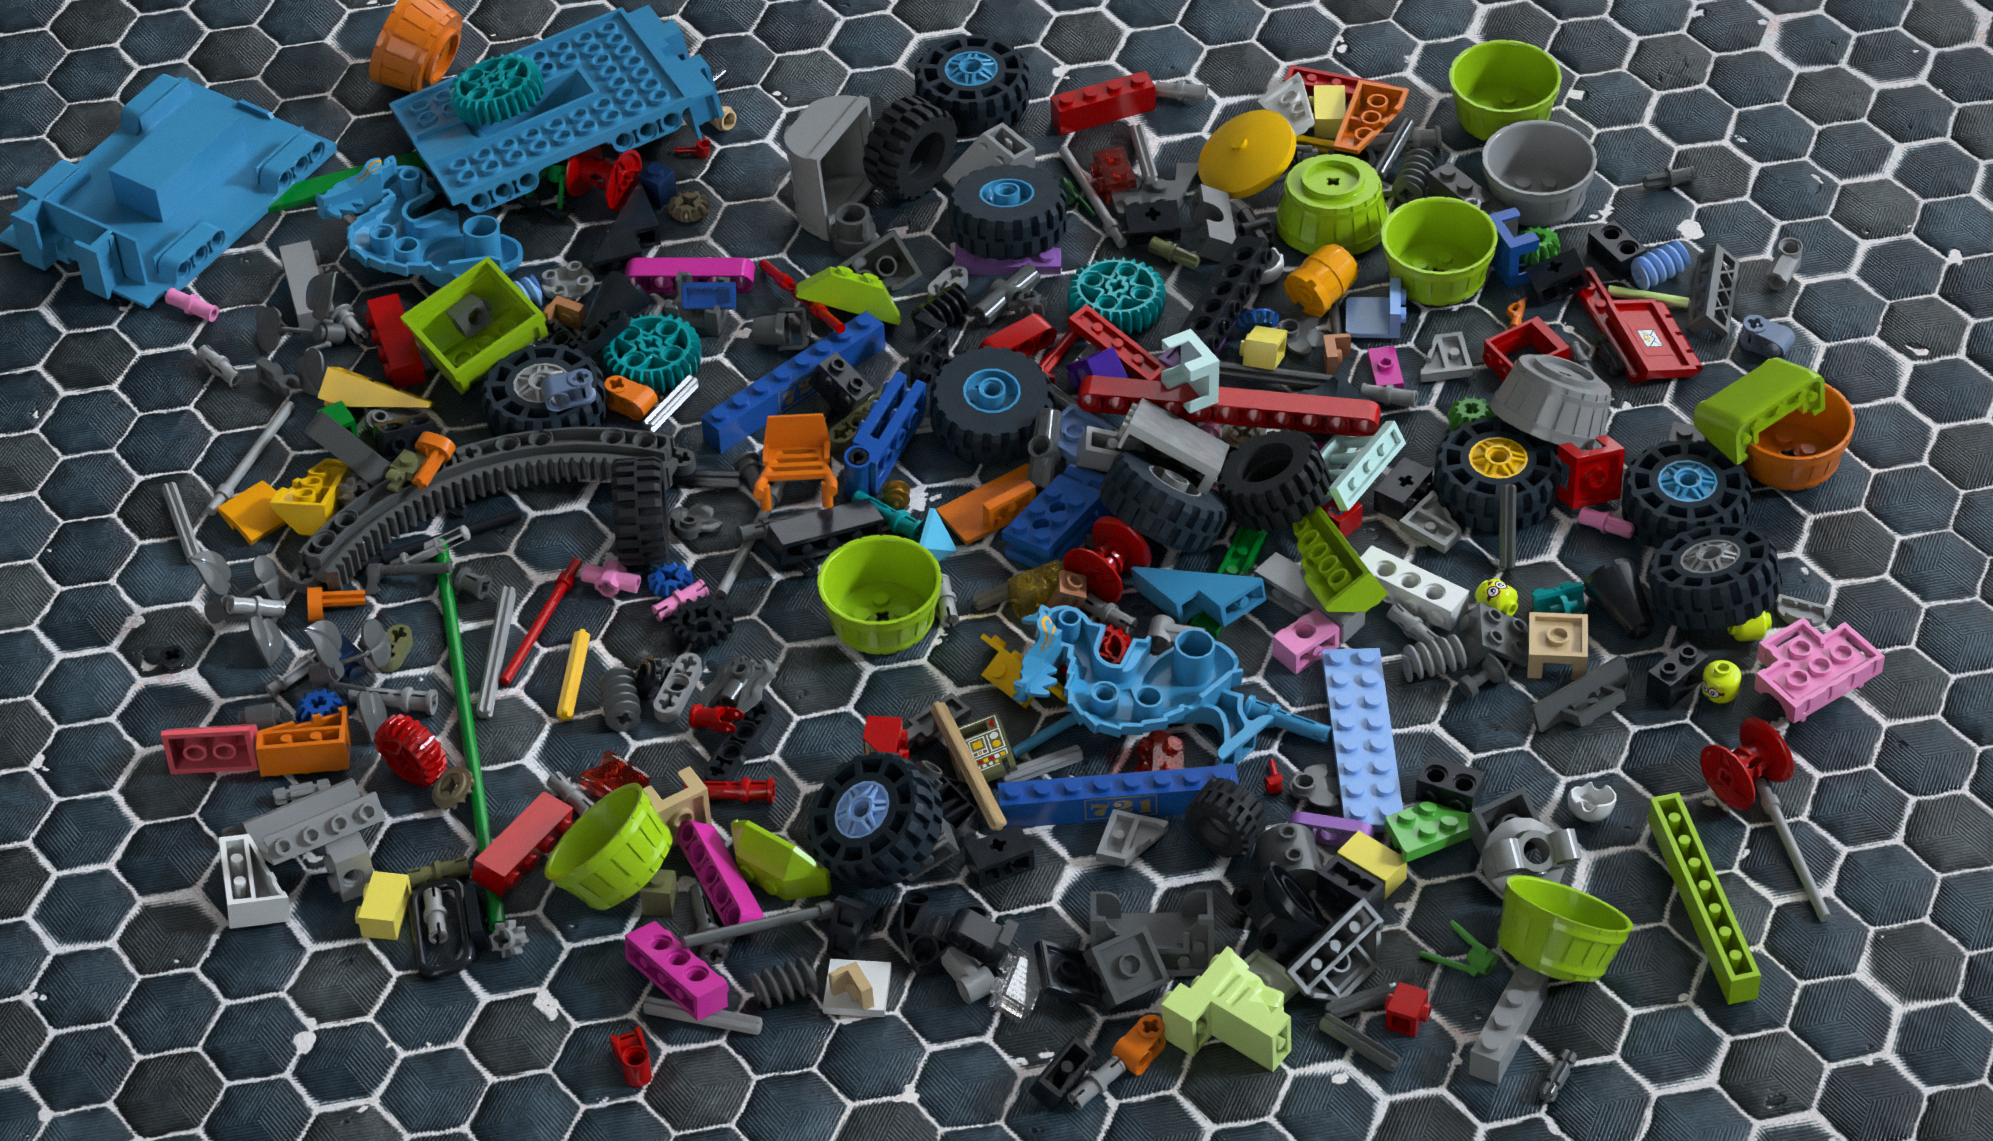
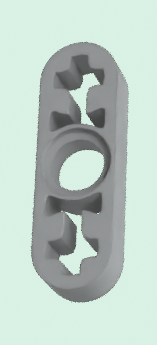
M684 653L676 659L653 702L654 714L657 720L668 723L675 721L680 716L702 675L701 658L697 654ZM682 684L686 686L683 690L674 691L670 689L673 685Z

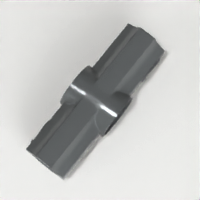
M1027 263L1017 269L1006 280L999 278L992 283L988 295L971 308L972 316L979 325L985 327L991 324L1007 309L1014 311L1013 304L1017 303L1018 296L1022 292L1031 290L1041 281L1040 274L1035 266Z
M1041 408V410L1037 411L1034 436L1028 444V452L1031 457L1027 481L1030 480L1036 486V494L1038 495L1053 481L1055 465L1061 458L1058 442L1062 413L1051 408Z

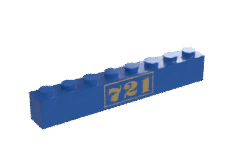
M865 311L844 324L846 329L842 334H838L836 331L830 333L701 416L703 440L722 454L765 426L767 416L782 415L816 393L817 391L808 382L817 365L835 352L852 368H855L886 348L884 323Z
M1236 764L1006 782L998 783L999 807L1007 821L1003 829L1020 825L1022 828L1109 821L1113 809L1148 817L1186 815V807L1210 779L1224 778L1227 781L1230 779L1238 784Z

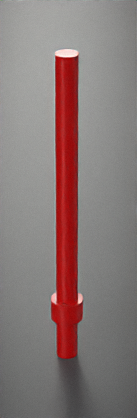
M573 558L567 569L558 576L555 581L556 587L499 678L501 684L508 686L563 595L572 588L575 583V576L582 566L580 559Z

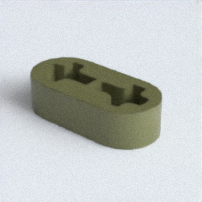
M397 624L387 630L386 633L391 643V654L393 657H390L385 666L377 667L379 671L393 672L403 663L413 646L412 632L407 625Z

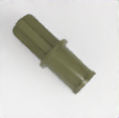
M1156 236L1149 243L1148 247L1150 248L1148 252L1168 259V262L1171 264L1176 262L1188 268L1196 269L1200 263V257L1197 254L1180 248L1181 246L1178 243L1172 244Z

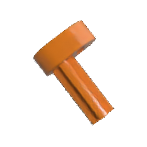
M427 431L423 432L415 443L416 451L420 455L426 456V459L412 480V483L417 485L420 490L428 487L442 463L448 462L456 450L455 444L447 437Z
M307 587L309 623L323 620V607L366 605L365 590L323 592L322 587Z

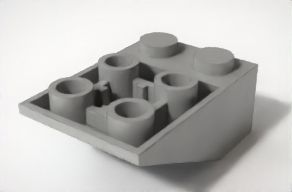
M1002 122L982 133L943 174L942 179L953 187L963 176L988 166L994 167L1001 166V164H1010L1015 166L1027 165V167L1036 168L1035 148Z

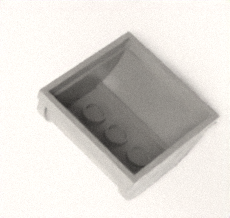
M837 95L813 101L805 110L799 112L797 120L792 126L788 125L784 132L797 220L807 232L820 237L821 240L828 242L831 240V227L835 222V211L840 204L843 205L849 202L861 203L875 186L867 178L863 165V157L865 156L864 146L868 143L867 137L869 132L873 130L870 100L868 97L861 95L859 97Z

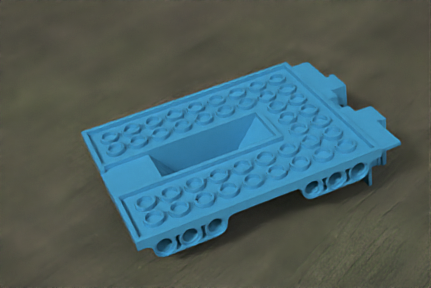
M649 5L627 13L623 7H620L512 52L511 54L514 57L521 54L522 57L527 56L535 61L540 68L545 87L541 100L536 101V106L529 107L528 112L523 111L520 117H512L511 121L506 119L502 121V124L494 122L492 126L489 123L481 126L479 122L472 125L470 122L465 123L459 119L453 111L448 93L450 90L449 86L453 83L452 80L458 78V75L389 103L393 115L452 206L463 203L474 213L484 212L535 190L539 184L538 174L543 168L607 142L608 145L612 144L618 152H625L678 130L683 120L696 137L701 140L703 138L699 125L714 118L724 117L708 64L700 54L689 57L680 28L673 19L663 24Z
M162 74L123 107L120 127L80 162L74 164L67 160H60L27 189L20 186L16 187L19 210L10 214L11 225L0 234V242L20 250L22 261L44 271L57 260L67 264L75 260L78 262L85 290L107 300L111 297L112 293H115L145 308H149L161 296L165 297L170 288L181 291L264 217L269 212L268 207L293 184L304 181L337 151L336 143L304 130L303 126L297 127L278 119L270 111L245 100L236 101L189 81L188 77L182 78L179 76L174 78L170 75Z

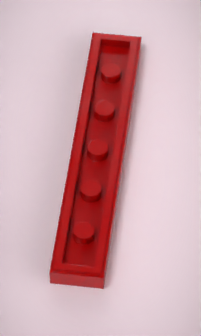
M1586 268L1591 287L1576 292L1575 295L1599 333L1606 334L1610 340L1609 342L1614 346L1620 356L1619 359L1626 366L1624 369L1625 374L1631 384L1649 380L1645 379L1604 310L1606 301L1612 300L1593 268Z

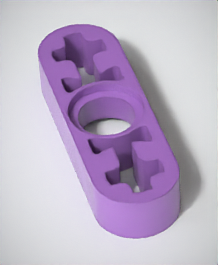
M1301 811L1293 812L1288 819V823H1296L1308 827L1313 832L1315 842L1324 845L1342 847L1358 830L1371 838L1374 837L1375 833L1374 828L1369 823L1353 819ZM1324 828L1333 829L1337 833L1326 832Z

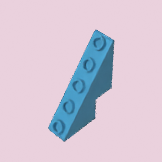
M1131 567L1134 588L1178 624H1183L1204 611L1221 626L1225 627L1267 600L1264 582L1261 577Z

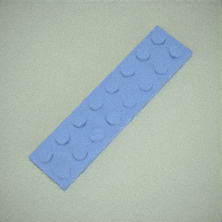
M1380 648L1322 649L1321 660L1330 726H1332L1331 735L1342 817L1367 822L1372 825L1375 832H1386L1384 829L1385 817L1403 810Z

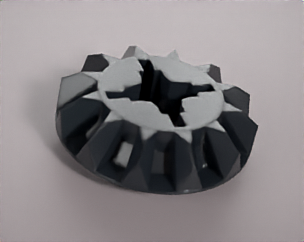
M648 654L637 668L635 681L638 697L641 700L648 701L653 699L659 690L663 670L661 668L662 662L658 659L657 655Z

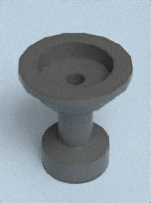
M1486 653L1484 655V661L1481 665L1482 671L1473 677L1465 674L1458 679L1459 688L1467 698L1471 699L1479 693L1478 687L1488 680L1505 684L1508 681L1505 668L1493 654Z

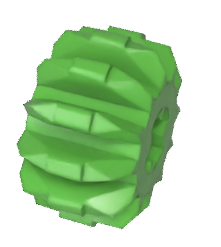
M1528 226L1526 231L1519 232L1518 236L1534 232L1539 238L1538 250L1519 256V261L1524 262L1525 267L1535 265L1560 253L1557 233L1551 232L1550 227L1541 229L1538 226L1533 229Z
M1463 396L1461 401H1454L1448 411L1450 432L1452 430L1456 431V428L1465 422L1471 423L1474 419L1492 418L1494 412L1489 404L1486 403L1485 398L1477 400L1475 396L1472 399H1467Z

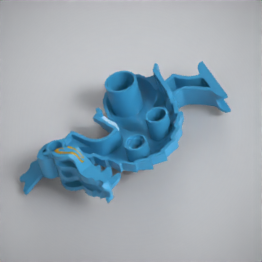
M393 155L384 160V165H382L380 158L370 159L357 175L338 182L332 189H328L326 194H316L315 197L318 207L317 214L325 220L330 218L341 219L344 215L355 213L362 214L356 217V221L347 227L348 250H350V258L357 259L365 268L372 267L384 273L392 272L403 276H408L409 274L423 275L431 284L444 287L486 257H489L506 275L514 272L523 260L521 243L514 238L500 234V224L494 217L477 215L467 219L463 224V233L461 234L458 210L450 211L444 207L420 217L427 208L428 201L435 198V195L442 193V189L434 183V178L427 177L426 172L421 168L406 165L397 166L396 158Z
M1041 604L1035 614L1022 618V624L1036 625L1037 631L1035 644L1029 649L1022 660L1021 680L1014 681V689L1017 691V694H1013V700L1025 703L1031 696L1049 697L1050 691L1045 688L1057 684V679L1050 676L1056 674L1061 665L1066 664L1068 667L1066 673L1067 683L1064 687L1063 697H1067V712H1072L1079 726L1084 723L1094 734L1101 732L1120 738L1121 735H1143L1144 732L1167 729L1168 724H1209L1218 730L1221 737L1222 746L1218 749L1217 755L1219 759L1217 766L1238 764L1255 748L1257 733L1274 721L1272 715H1263L1254 720L1247 719L1243 712L1244 695L1230 691V688L1239 686L1242 683L1243 668L1238 669V657L1229 647L1221 642L1214 641V638L1202 629L1192 628L1180 632L1175 639L1174 647L1158 657L1150 654V636H1147L1145 639L1133 638L1121 663L1111 664L1106 662L1099 654L1106 625L1091 622L1078 608L1067 605L1048 608Z

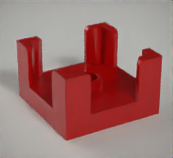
M1608 435L1596 437V441L1602 446L1597 449L1582 451L1572 443L1560 444L1558 446V458L1567 464L1570 469L1568 490L1559 485L1556 497L1570 508L1576 509L1621 498L1625 448Z

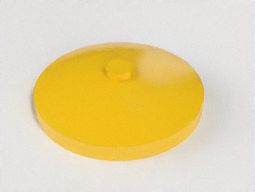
M1254 110L1240 114L1219 127L1205 143L1198 160L1199 177L1204 185L1228 192L1229 199H1240L1254 195L1273 184L1288 168L1296 150L1295 132L1287 119L1274 111Z

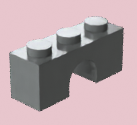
M1200 184L1188 202L1191 220L1203 224L1194 237L1196 252L1199 256L1221 262L1236 239L1229 193Z

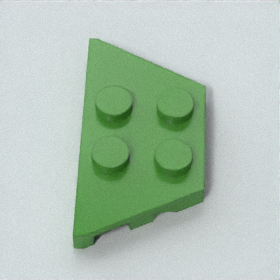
M1430 801L1422 802L1421 804L1386 816L1384 821V829L1391 836V842L1394 847L1401 849V860L1405 863L1471 838L1468 828L1469 813Z

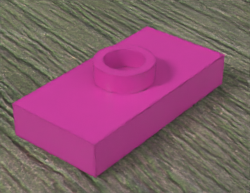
M1395 347L1367 349V357L1374 384L1384 387L1390 384L1394 385V388L1404 389V381Z

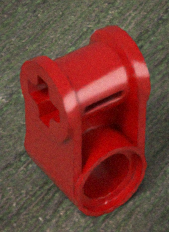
M639 1026L635 1027L634 1031L619 1036L609 1035L615 1060L619 1063L627 1084L633 1087H642L648 1084L652 1079V1069L649 1052L641 1028Z

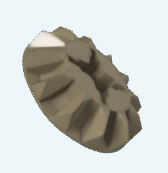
M687 190L684 194L677 193L676 197L670 198L668 205L670 216L681 222L698 221L705 217L710 210V202L707 200V196L700 195L698 191L690 193Z
M1225 425L1222 429V440L1230 445L1229 450L1239 449V445L1253 440L1252 438L1257 435H1266L1265 428ZM1239 435H1241V436L1249 435V438H1247V437L1239 438Z
M456 766L445 771L433 787V802L445 811L449 808L456 809L460 802L465 803V797L472 794L471 787L475 784L472 778L473 774L462 766Z

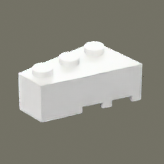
M243 834L219 837L229 928L291 921L289 897L278 885L274 873L268 869L263 855L251 836Z

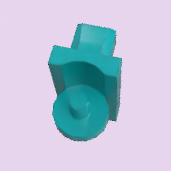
M1569 581L1560 583L1555 588L1533 590V611L1568 614L1585 611L1583 583L1581 581L1570 583Z

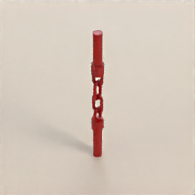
M762 259L759 262V267L772 277L780 288L790 291L797 301L807 305L810 313L818 320H823L838 334H842L845 331V325L828 312V308L822 303L797 298L794 292L797 283H794L789 275L782 273L766 259Z

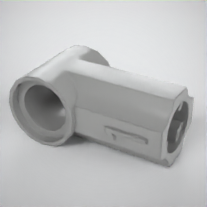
M1789 237L1779 242L1778 252L1764 277V282L1771 289L1779 291L1782 288H1786L1794 272L1800 269L1803 245L1798 239Z
M1156 615L1151 620L1147 636L1151 637L1150 650L1156 653H1164L1174 647L1175 639L1180 632L1192 628L1206 631V628L1176 624L1169 616Z
M954 947L948 948L941 957L942 965L956 981L958 991L967 1004L997 990V984L991 971L986 966L980 967L973 957Z

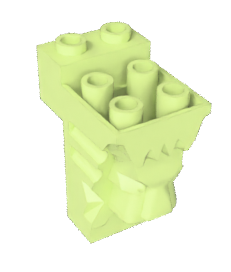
M1228 946L1220 955L1216 954L1211 959L1208 969L1202 976L1198 975L1195 977L1190 988L1179 983L1173 991H1168L1161 1001L1162 1021L1165 1024L1163 1035L1170 1043L1194 1057L1213 1035L1272 1072L1291 1052V1016L1284 1013V992L1265 986L1261 978L1248 971L1249 966Z

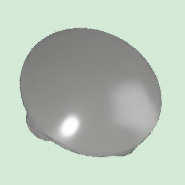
M571 261L567 266L546 270L542 274V291L551 299H554L557 295L569 300L577 299L588 293L594 285L593 274L586 268H583L582 263L579 261Z

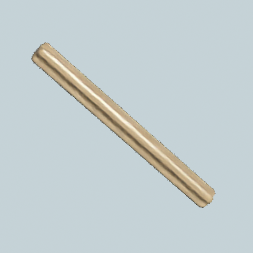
M935 702L934 706L930 708V712L992 831L997 830L998 832L1003 830L1007 821L945 702Z

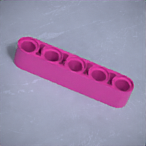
M632 258L626 263L625 275L630 277L628 282L635 287L639 284L646 293H676L675 279L678 271L691 273L692 282H717L718 276L730 277V282L736 283V293H747L753 288L755 265L747 258Z
M692 820L682 821L677 829V841L724 926L763 918L761 908L715 827Z

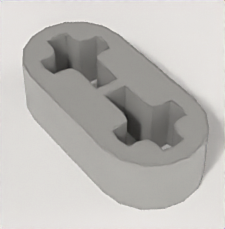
M953 265L945 269L928 285V299L935 297L938 292L943 291L944 288L951 286L954 282L965 289L968 286L967 269L960 265Z

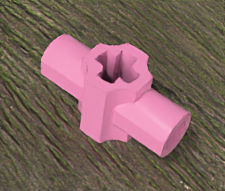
M610 559L602 567L586 563L582 569L581 581L595 584V589L602 596L612 597L618 594L620 590L636 594L640 587L641 576L627 573V568L619 561Z

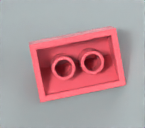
M242 724L176 728L161 731V739L170 774L258 770L259 764L256 754L257 725Z

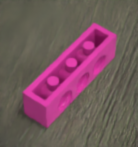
M653 921L625 935L626 960L697 1022L728 1007L727 993L729 987L726 980L710 969L705 961L696 957L689 948H683L682 944L672 936L669 930H665L656 921Z

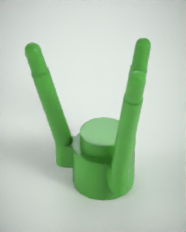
M1454 920L1450 921L1453 930L1472 946L1466 957L1470 965L1432 953L1419 952L1420 957L1465 971L1473 977H1476L1479 972L1485 976L1489 975L1499 960L1498 954L1478 942Z

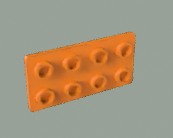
M1024 464L937 508L936 511L939 517L966 545L1010 524L1038 496L1036 494V486L1030 480L1027 481L1030 464Z

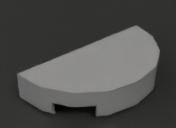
M1782 594L1778 595L1775 603L1778 616L1790 625L1804 617L1812 627H1817L1827 622L1833 611V607Z

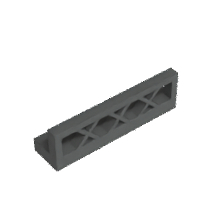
M1718 243L1697 257L1686 327L1693 334L1707 325L1722 337L1729 334L1740 261ZM1724 262L1729 265V270H1727ZM1720 277H1722V279H1723V281H1724V283H1725V285H1726V288L1724 287V285H1723V283H1722ZM1717 295L1720 296L1723 306L1721 305ZM1715 313L1717 314L1720 322L1714 318Z

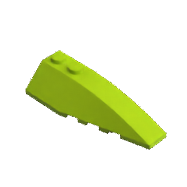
M1317 505L1315 511L1310 515L1307 514L1302 517L1303 520L1300 522L1292 523L1294 534L1298 538L1297 548L1302 556L1300 560L1301 565L1306 573L1304 576L1305 582L1327 612H1367L1388 595L1321 506Z

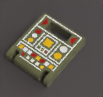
M998 712L958 727L986 782L1007 775L1003 764L1005 761H1008L1012 772L1018 770ZM947 745L958 780L966 782Z

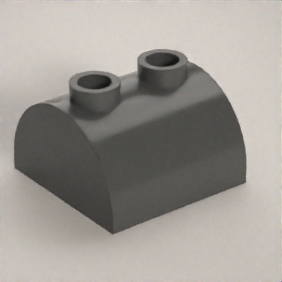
M1524 786L1469 813V832L1481 856L1487 836L1500 823L1515 817L1532 818L1541 822ZM1526 842L1524 854L1537 847L1531 842Z
M1296 823L1277 825L1265 831L1258 838L1255 845L1260 872L1263 871L1265 866L1274 861L1289 871L1306 891L1317 890V874L1322 869V864L1313 832L1308 827Z

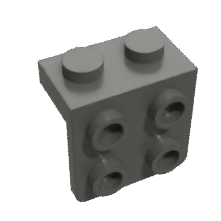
M1480 602L1468 615L1463 616L1459 629L1461 630V643L1467 657V667L1473 669L1484 658V655L1489 652L1520 666L1526 667L1528 665V626L1524 621L1506 615L1498 609Z

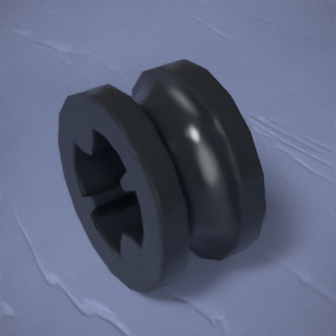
M170 645L161 650L159 659L163 671L175 674L185 669L187 659L182 647Z

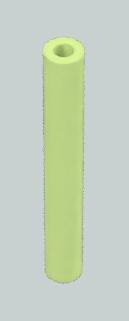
M1612 285L1608 287V293L1613 297L1655 299L1656 302H1664L1665 305L1688 308L1690 298Z

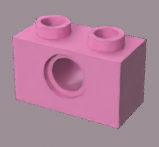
M1316 608L1307 615L1301 616L1296 622L1285 629H1280L1273 636V656L1297 675L1321 659L1322 649L1339 648L1340 627Z

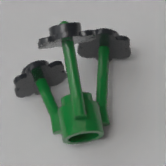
M568 159L545 167L538 174L539 183L545 173L548 175L547 178L549 180L546 182V186L551 189L553 195H558L557 203H550V205L544 206V210L550 211L551 215L557 218H565L575 211L571 205L563 203L564 197L570 196L565 186ZM535 190L517 197L518 203L526 208L535 209L541 204L540 200L537 199L538 196L534 192Z

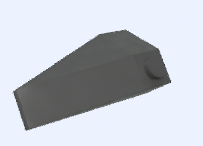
M895 229L885 233L834 267L844 266L853 270V273L860 275L864 273L873 274L879 278L878 280L883 282L888 292L901 289L923 275Z

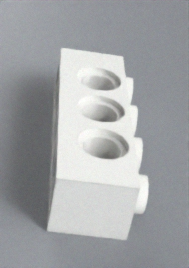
M1372 545L1360 557L1388 593L1382 599L1383 601L1393 605L1400 603L1409 613L1448 631H1451L1468 611L1469 590Z

